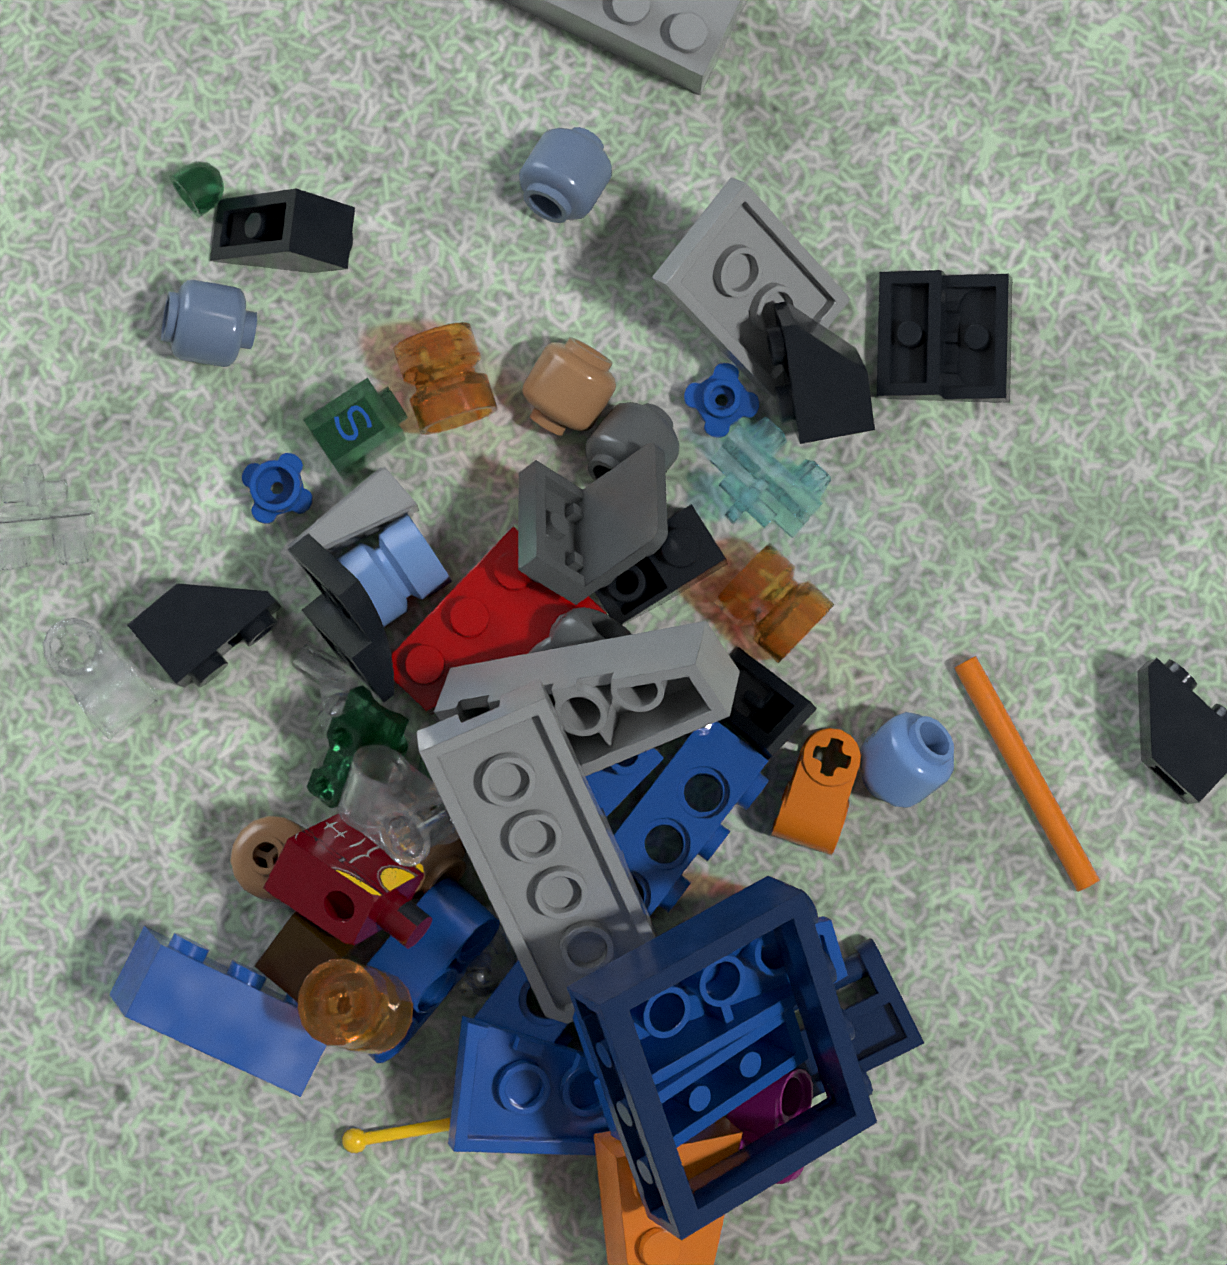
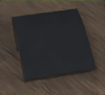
M942 270L879 272L876 396L882 399L1010 403L1013 279L1010 274L946 275Z
M308 533L288 549L321 593L302 611L336 656L385 703L394 695V670L387 635L380 616L359 579Z

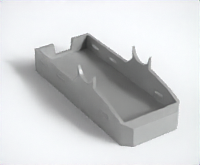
M539 679L501 695L498 708L461 723L458 715H454L417 731L419 753L545 1016L568 1024L573 1022L572 1017L575 1009L567 986L654 939L658 934L625 861L623 851H621L613 835L604 809L599 807L544 684Z

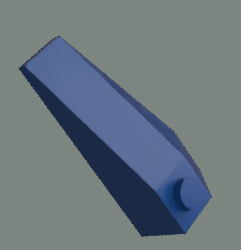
M825 916L818 917V923L815 927L822 949L833 962L837 973L836 982L848 976L832 920ZM771 930L629 1011L656 1086L791 1009L797 1003L774 932ZM574 1011L572 1018L590 1071L598 1078L576 1012Z

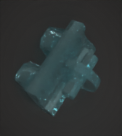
M764 417L746 430L738 425L726 437L724 444L710 462L726 476L719 486L736 501L724 515L732 524H735L746 513H749L763 528H766L774 521L793 538L823 504L819 499L829 485L831 477L815 461L805 459L790 473L774 458L787 443L784 432L769 418Z

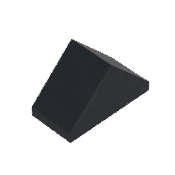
M738 647L730 658L740 673L730 716L724 718V720L769 760L817 708L811 701Z

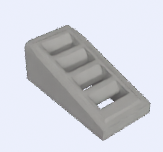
M380 467L292 541L288 547H292L309 533L331 554L383 530L384 527L405 513L412 517L415 512L419 511V508L387 468L384 467L382 469Z

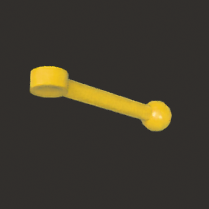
M451 1117L364 1132L359 1128H351L344 1133L342 1144L347 1152L357 1154L362 1152L366 1145L449 1131Z

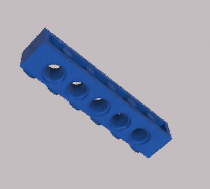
M718 721L712 723L710 729L700 728L692 732L614 834L621 851H623L633 879L642 887L643 902L649 916L658 906L669 913L691 884V881L682 875L697 854L706 861L712 857L730 833V830L721 824L736 803L747 810L769 782V779L760 773L769 760ZM695 776H708L719 785L721 798L715 809L708 812H699L692 809L686 802L684 796L685 785ZM668 826L676 830L680 835L682 850L678 858L673 862L658 863L647 854L645 839L653 828ZM518 960L473 1019L567 1047L574 1037L564 1029L567 1023L539 1016L529 1007L527 995L531 985Z

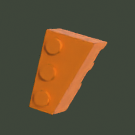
M725 1116L677 1147L687 1180L739 1150L743 1132ZM610 1131L594 1134L608 1265H714L725 1215L685 1239H678L647 1217L621 1141L612 1137Z

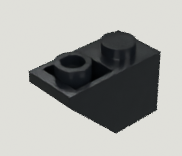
M788 302L774 303L776 326L766 328V337L772 365H782L785 385L774 387L781 424H792L800 444L875 430L868 371L857 349Z
M692 504L667 519V538L654 554L646 556L617 576L609 585L595 591L596 596L608 615L622 625L671 600L728 564L727 559Z
M177 583L128 623L127 626L177 685L185 688L194 681L200 688L213 680L227 667L228 662L223 656L240 641L243 640L249 647L267 635L278 623L272 615L282 606L268 591Z
M1156 657L1145 662L1137 671L1141 761L1187 804L1200 803L1227 774V709L1217 703L1212 708L1193 692L1198 684L1183 667L1170 659L1164 664Z

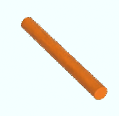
M977 656L954 667L1077 892L1097 883L1100 879Z

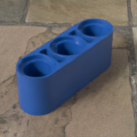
M453 878L439 881L416 904L432 917L431 925L424 936L409 949L390 936L333 1007L331 1019L376 1063H384L405 1047L491 943L499 929V920Z

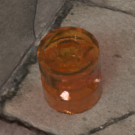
M451 323L410 336L393 347L404 384L415 386L416 388L415 393L409 400L422 435L442 433L484 419L498 410L487 374L475 370V366L481 360V355L470 323Z
M769 543L736 575L713 603L738 627L751 625L754 628L752 640L773 661L779 664L835 604L810 580L798 583L794 579L795 566Z
M332 959L318 965L306 976L299 991L297 1010L302 1026L313 1039L328 1046L362 1054H380L393 1049L406 1036L412 1023L413 1003L409 989L399 977L387 971L366 966L349 959Z

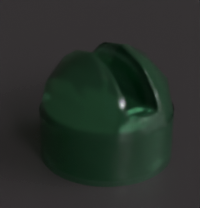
M192 162L183 166L169 177L175 191L198 218L213 209L222 199L224 192L222 176L219 170L208 162Z

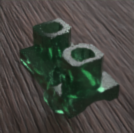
M364 685L350 689L342 713L333 716L326 732L329 748L322 766L312 770L307 784L308 791L329 808H336L343 804L350 808L360 804L370 814L374 813L391 766L399 765L403 762L408 751L409 744L403 735L409 719L401 713L391 711L380 705L374 699L371 691Z

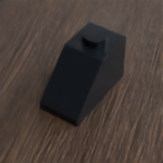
M297 188L219 199L210 261L306 273L348 269L349 255L353 245L352 231L355 207Z

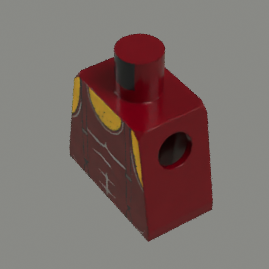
M356 804L289 837L263 887L269 894L343 943L349 945H356L383 929L405 948L409 949L424 936L432 922V917L411 901L424 877L423 866L360 804Z

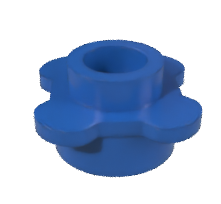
M730 363L718 364L711 377L702 383L689 384L684 393L685 404L689 408L697 410L700 418L705 422V432L714 438L725 437L729 433L730 426L736 424L742 417L752 418L759 409L758 396L755 393L747 392L738 379V368ZM718 395H725L728 399L727 404L719 406L715 401Z
M284 453L278 460L267 461L261 465L251 463L244 469L242 482L246 487L250 488V493L254 500L251 512L253 517L260 523L270 524L275 521L278 515L291 511L303 514L310 509L313 503V496L309 490L304 488L300 475L303 470V463L295 454ZM281 483L283 491L280 494H274L271 490L273 484Z

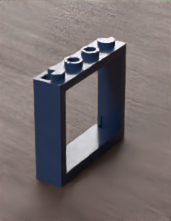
M771 876L762 878L567 986L647 1217L680 1240L685 1239L877 1123L869 1097L873 1092L872 1084L867 1073L858 1063L851 1041L855 1037V1030L849 1016L840 1006L833 984L837 980V973L830 957L822 949L815 927L818 923L816 907L811 898L802 889H798ZM773 930L827 1098L687 1180L629 1010Z

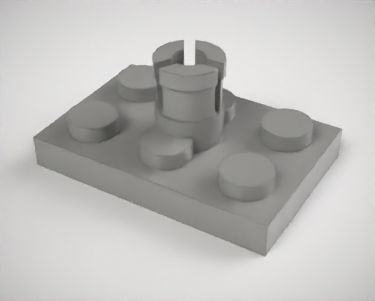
M732 177L652 277L661 289L757 388L775 397L774 387L785 384L782 365H772L767 344L766 328L776 326L773 304L786 301L828 329L850 300L846 293L745 182Z

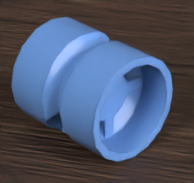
M407 513L383 528L384 531L378 534L379 546L374 550L372 547L360 543L337 558L344 567L359 579L370 596L383 627L407 612L406 598L410 595L423 600L452 583L450 576Z

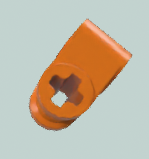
M826 728L815 731L806 739L801 748L791 781H788L781 799L783 801L778 818L774 820L771 836L832 856L846 819L850 803L849 796L860 767L861 754L859 746L850 734L841 729ZM835 739L840 742L838 752L847 756V763L844 768L833 767L829 776L820 773L822 762L813 758V751L816 746L827 747L830 740Z

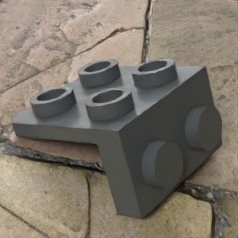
M654 443L646 444L585 489L579 488L537 460L519 472L518 570L526 574L531 580L541 583L575 605L598 589L609 585L617 576L646 556L654 554L667 538L665 452Z

